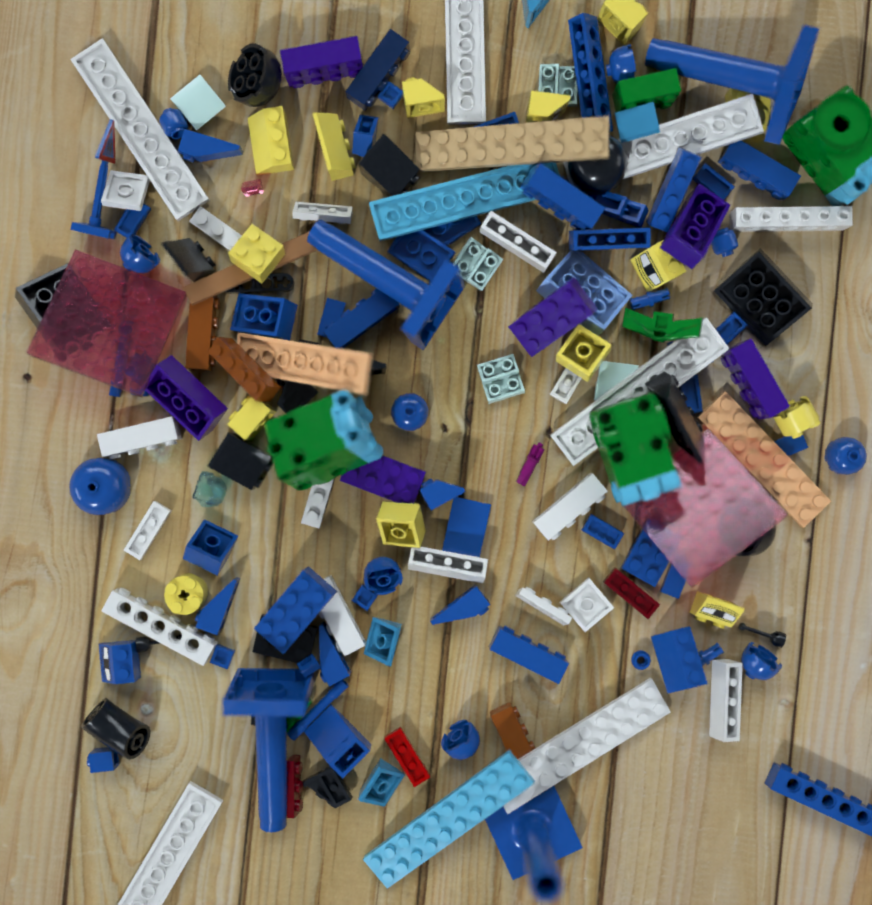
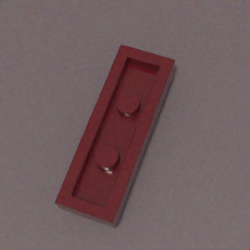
M614 568L603 581V583L647 619L660 606L657 601L617 568Z
M293 754L287 760V818L292 819L303 809V800H301L303 763L301 762V755Z

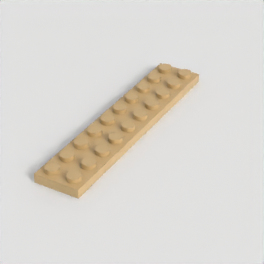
M609 116L416 132V166L420 169V172L609 159Z

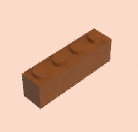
M218 295L193 306L191 303L189 305L186 369L212 371L213 367L216 366V360L208 351L217 339L215 329H218L219 319L216 317V311L220 308V298H217Z
M217 337L208 353L256 402H271L280 386L233 338Z
M509 702L489 711L507 751L510 750L519 759L535 749L533 741L529 742L526 737L529 733L525 724H520L518 720L521 716L516 706L512 707Z

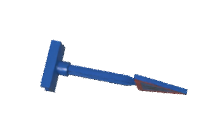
M110 119L95 155V158L102 160L99 168L89 224L72 222L71 230L115 239L116 231L101 227L102 219L100 218L102 211L101 199L107 181L108 163L115 164L116 162L115 121Z

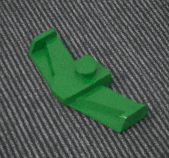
M625 308L622 327L651 338L653 341L665 342L668 340L698 338L701 334L703 318L673 321L674 314L654 311L653 318Z

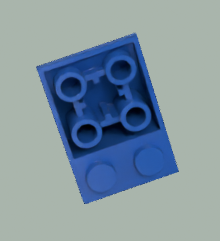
M332 704L304 731L326 762L342 778L371 750L372 744Z

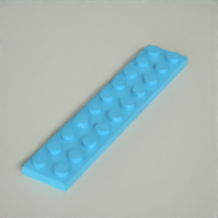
M556 162L541 163L560 176ZM538 164L506 166L369 202V207L378 239L383 241L489 213L490 211L493 212L536 200L535 198L530 199L522 193L523 190L519 187L530 169Z
M508 750L367 853L363 860L388 889L532 786L535 780L513 753Z

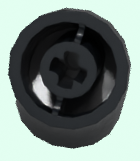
M107 698L96 705L81 725V728L95 739L129 760L136 758L144 751L151 733L148 725L132 717Z

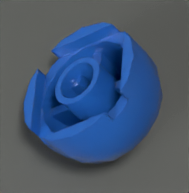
M631 44L617 48L609 57V64L606 65L607 76H611L616 84L620 80L635 77L636 66Z
M129 235L121 245L120 256L123 266L130 272L134 271L141 274L150 272L160 263V258L157 252L153 255L149 250L152 246L137 235L133 237Z
M406 393L400 395L394 401L391 407V416L393 422L399 428L405 431H414L420 429L426 423L429 416V408L421 396L415 393Z
M840 437L828 444L824 458L831 471L837 474L850 475L863 468L866 463L867 453L860 441L850 437Z
M389 557L374 558L364 569L365 587L368 591L369 589L374 591L376 595L392 593L396 590L395 587L398 584H402L403 576L398 563Z
M750 642L745 647L741 657L745 674L751 679L768 680L773 678L781 670L782 664H777L776 660L778 658L768 649L761 645H758L757 648L752 646L754 642Z
M464 719L457 721L449 728L452 731L448 735L444 734L441 747L452 758L463 760L476 753L480 743V736L478 730L471 722Z

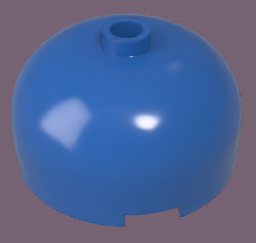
M92 458L84 461L74 470L69 484L70 495L74 503L86 513L92 515L111 514L121 509L128 501L131 494V479L125 467L119 462L109 458Z

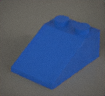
M238 293L230 330L290 341L298 305L285 298Z

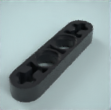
M273 273L267 277L272 282L269 288H263L259 281L252 279L251 288L244 289L241 284L238 285L239 289L236 286L225 291V293L288 292L293 289L295 282L292 276L287 273ZM274 278H277L278 282H282L284 278H287L290 283L287 284V287H284L283 284H277L278 288H275Z

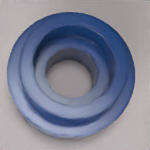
M639 650L633 653L631 663L636 669L644 670L650 665L651 658L647 652ZM639 657L644 658L643 662L638 663L637 659Z

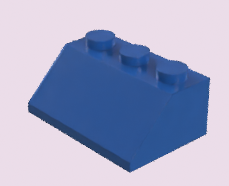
M690 626L651 636L667 694L708 684Z

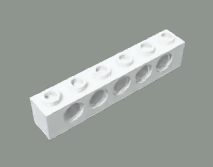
M852 206L736 207L729 213V227L734 232L843 231L853 226Z
M117 588L112 590L101 610L102 612L202 666L209 661L218 644L212 635L198 632V628H195V626L191 624L185 625L177 616L165 614L162 608L148 605L147 601L141 597L135 598L130 595L131 592L127 589ZM125 602L130 604V612L125 610ZM142 611L147 613V621L141 618ZM158 621L164 622V630L158 627ZM175 630H179L182 633L181 639L176 638L174 635ZM192 639H196L199 642L198 648L192 646Z

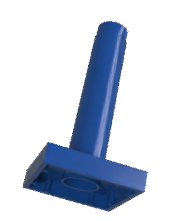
M803 25L786 65H776L653 38L647 50L645 66L659 71L676 68L679 76L772 99L774 106L764 141L780 145L801 94L820 28Z
M321 219L314 224L308 234L307 242L318 251L412 311L401 329L410 342L422 350L426 348L465 288L460 268L445 260L430 285Z
M238 668L222 700L223 716H255L258 811L260 828L265 832H278L287 826L286 716H305L314 686V673L304 678L299 669Z
M552 786L507 814L502 806L485 818L512 880L527 874L533 895L542 902L554 901L562 891V880L556 860L583 848L555 786Z

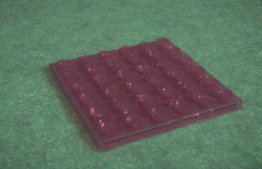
M75 249L26 353L32 357L142 397L148 385L150 374L158 362L187 294L185 291Z
M710 429L702 433L704 437L702 463L699 464L682 449L672 456L681 482V488L665 493L662 492L661 496L651 500L643 501L640 499L638 502L624 506L691 588L788 516V513Z

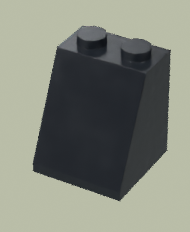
M384 133L358 163L361 174L388 197L408 192L407 189L411 185L415 186L421 178L419 176L420 169Z
M227 433L208 467L244 487L254 490L261 486L264 481L262 476L266 471L269 472L274 463L269 453L244 440L236 433Z

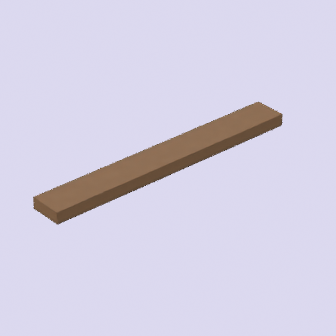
M309 232L282 243L285 255L274 270L318 251L307 242ZM234 264L183 288L193 306L254 278Z

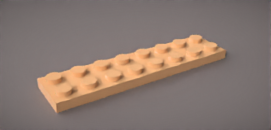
M238 332L237 343L272 378L367 394L373 354Z
M726 391L719 395L697 417L705 428L801 527L804 528L831 502Z

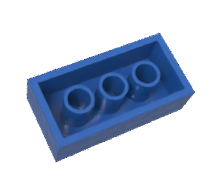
M541 163L530 169L519 187L523 190L522 193L526 197L538 200V204L541 207L554 211V215L557 218L567 220L575 230L592 229L605 207Z
M308 566L302 570L254 629L284 654L338 591Z

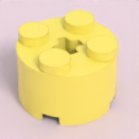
M807 396L799 397L801 401L795 402L794 399L789 401V408L773 416L783 436H792L793 439L798 438L804 434L803 431L808 428H814L821 423L819 415Z
M186 573L180 575L167 584L164 593L165 602L175 614H191L205 603L208 597L207 584L195 574ZM184 592H189V596H185Z

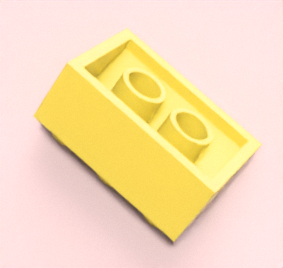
M283 106L264 108L248 117L256 175L294 170L287 118Z
M313 113L331 180L334 181L353 176L352 169L356 168L353 157L348 155V150H351L348 138L344 139L342 132L346 131L343 120H339L337 114Z

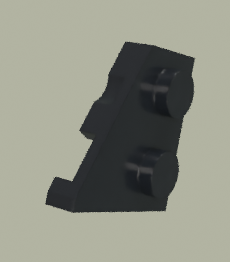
M286 380L277 405L285 413L305 406L319 392L313 385Z
M331 766L302 781L305 788L306 786L316 792V796L326 800L333 808H337L353 798L342 777Z

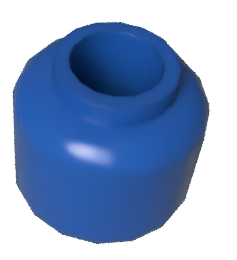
M173 108L163 111L159 122L164 133L173 139L182 138L184 129L188 130V124L182 112Z
M726 227L717 231L711 243L714 254H722V257L734 254L733 250L738 247L734 230H729Z

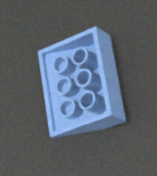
M570 250L536 291L545 298L568 280L575 277L597 307L594 314L581 322L580 325L599 336L631 298L632 294L581 250Z

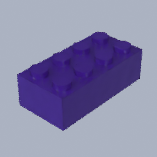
M357 36L280 50L284 75L289 87L301 88L305 84L318 85L327 80L339 81L343 77L355 78L363 67Z
M698 184L684 201L660 249L690 269H693L706 255L730 204L701 184Z
M573 277L515 319L508 327L532 358L593 315L597 307L576 278Z
M752 338L739 342L721 355L722 364L725 368L729 369L731 380L740 388V396L744 401L748 402L750 406L749 411L754 418H757V420L769 419L790 407Z
M172 355L156 364L143 386V389L198 441L214 430L228 410L217 397Z
M382 455L378 460L346 472L341 476L340 481L397 503L414 504L426 472Z

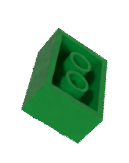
M674 68L618 81L612 93L615 111L620 112L654 102L655 108L666 109L671 107L681 92L677 69Z

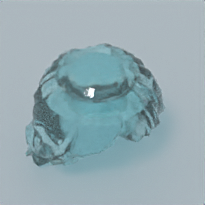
M202 471L192 497L202 507L218 506L225 498L227 487L221 478L214 476L211 472Z

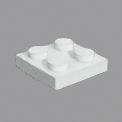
M110 170L101 199L102 206L141 211L150 179L147 175Z
M587 578L560 601L561 605L584 632L589 630L614 608L590 578Z

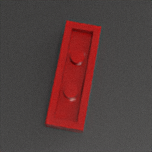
M401 727L384 736L386 743L413 787L418 786L431 777Z

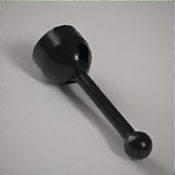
M745 623L739 624L740 630H748L768 637L770 642L776 647L782 648L785 644L786 633L776 631L768 634L748 627Z
M177 635L176 638L181 639L182 635ZM147 637L136 638L138 653L148 651L151 645L160 644L156 640L150 641Z

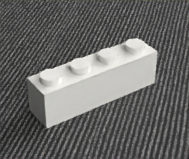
M490 211L480 227V233L543 273L557 253L492 211Z
M173 416L97 434L102 457H109L110 460L120 458L121 454L128 452V455L140 453L139 449L146 448L147 451L158 449V445L164 443L165 446L177 444L176 440L182 439L178 421Z
M589 473L532 522L548 541L550 539L555 540L561 535L560 531L565 526L569 528L576 522L575 518L580 514L583 516L591 510L589 506L594 502H601L606 497L604 494L607 490L593 473Z
M411 547L408 569L483 583L488 559L425 547Z
M332 575L324 578V580L338 592L321 610L319 615L322 619L325 618L328 624L326 625L328 633L331 636L334 635L337 641L335 642L339 653L343 652L344 656L365 646L366 640Z
M713 659L709 736L722 742L740 741L743 663L730 659Z

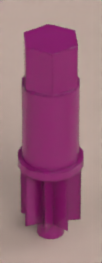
M538 442L537 445L534 444L516 480L517 483L526 486L545 450L542 448V443Z

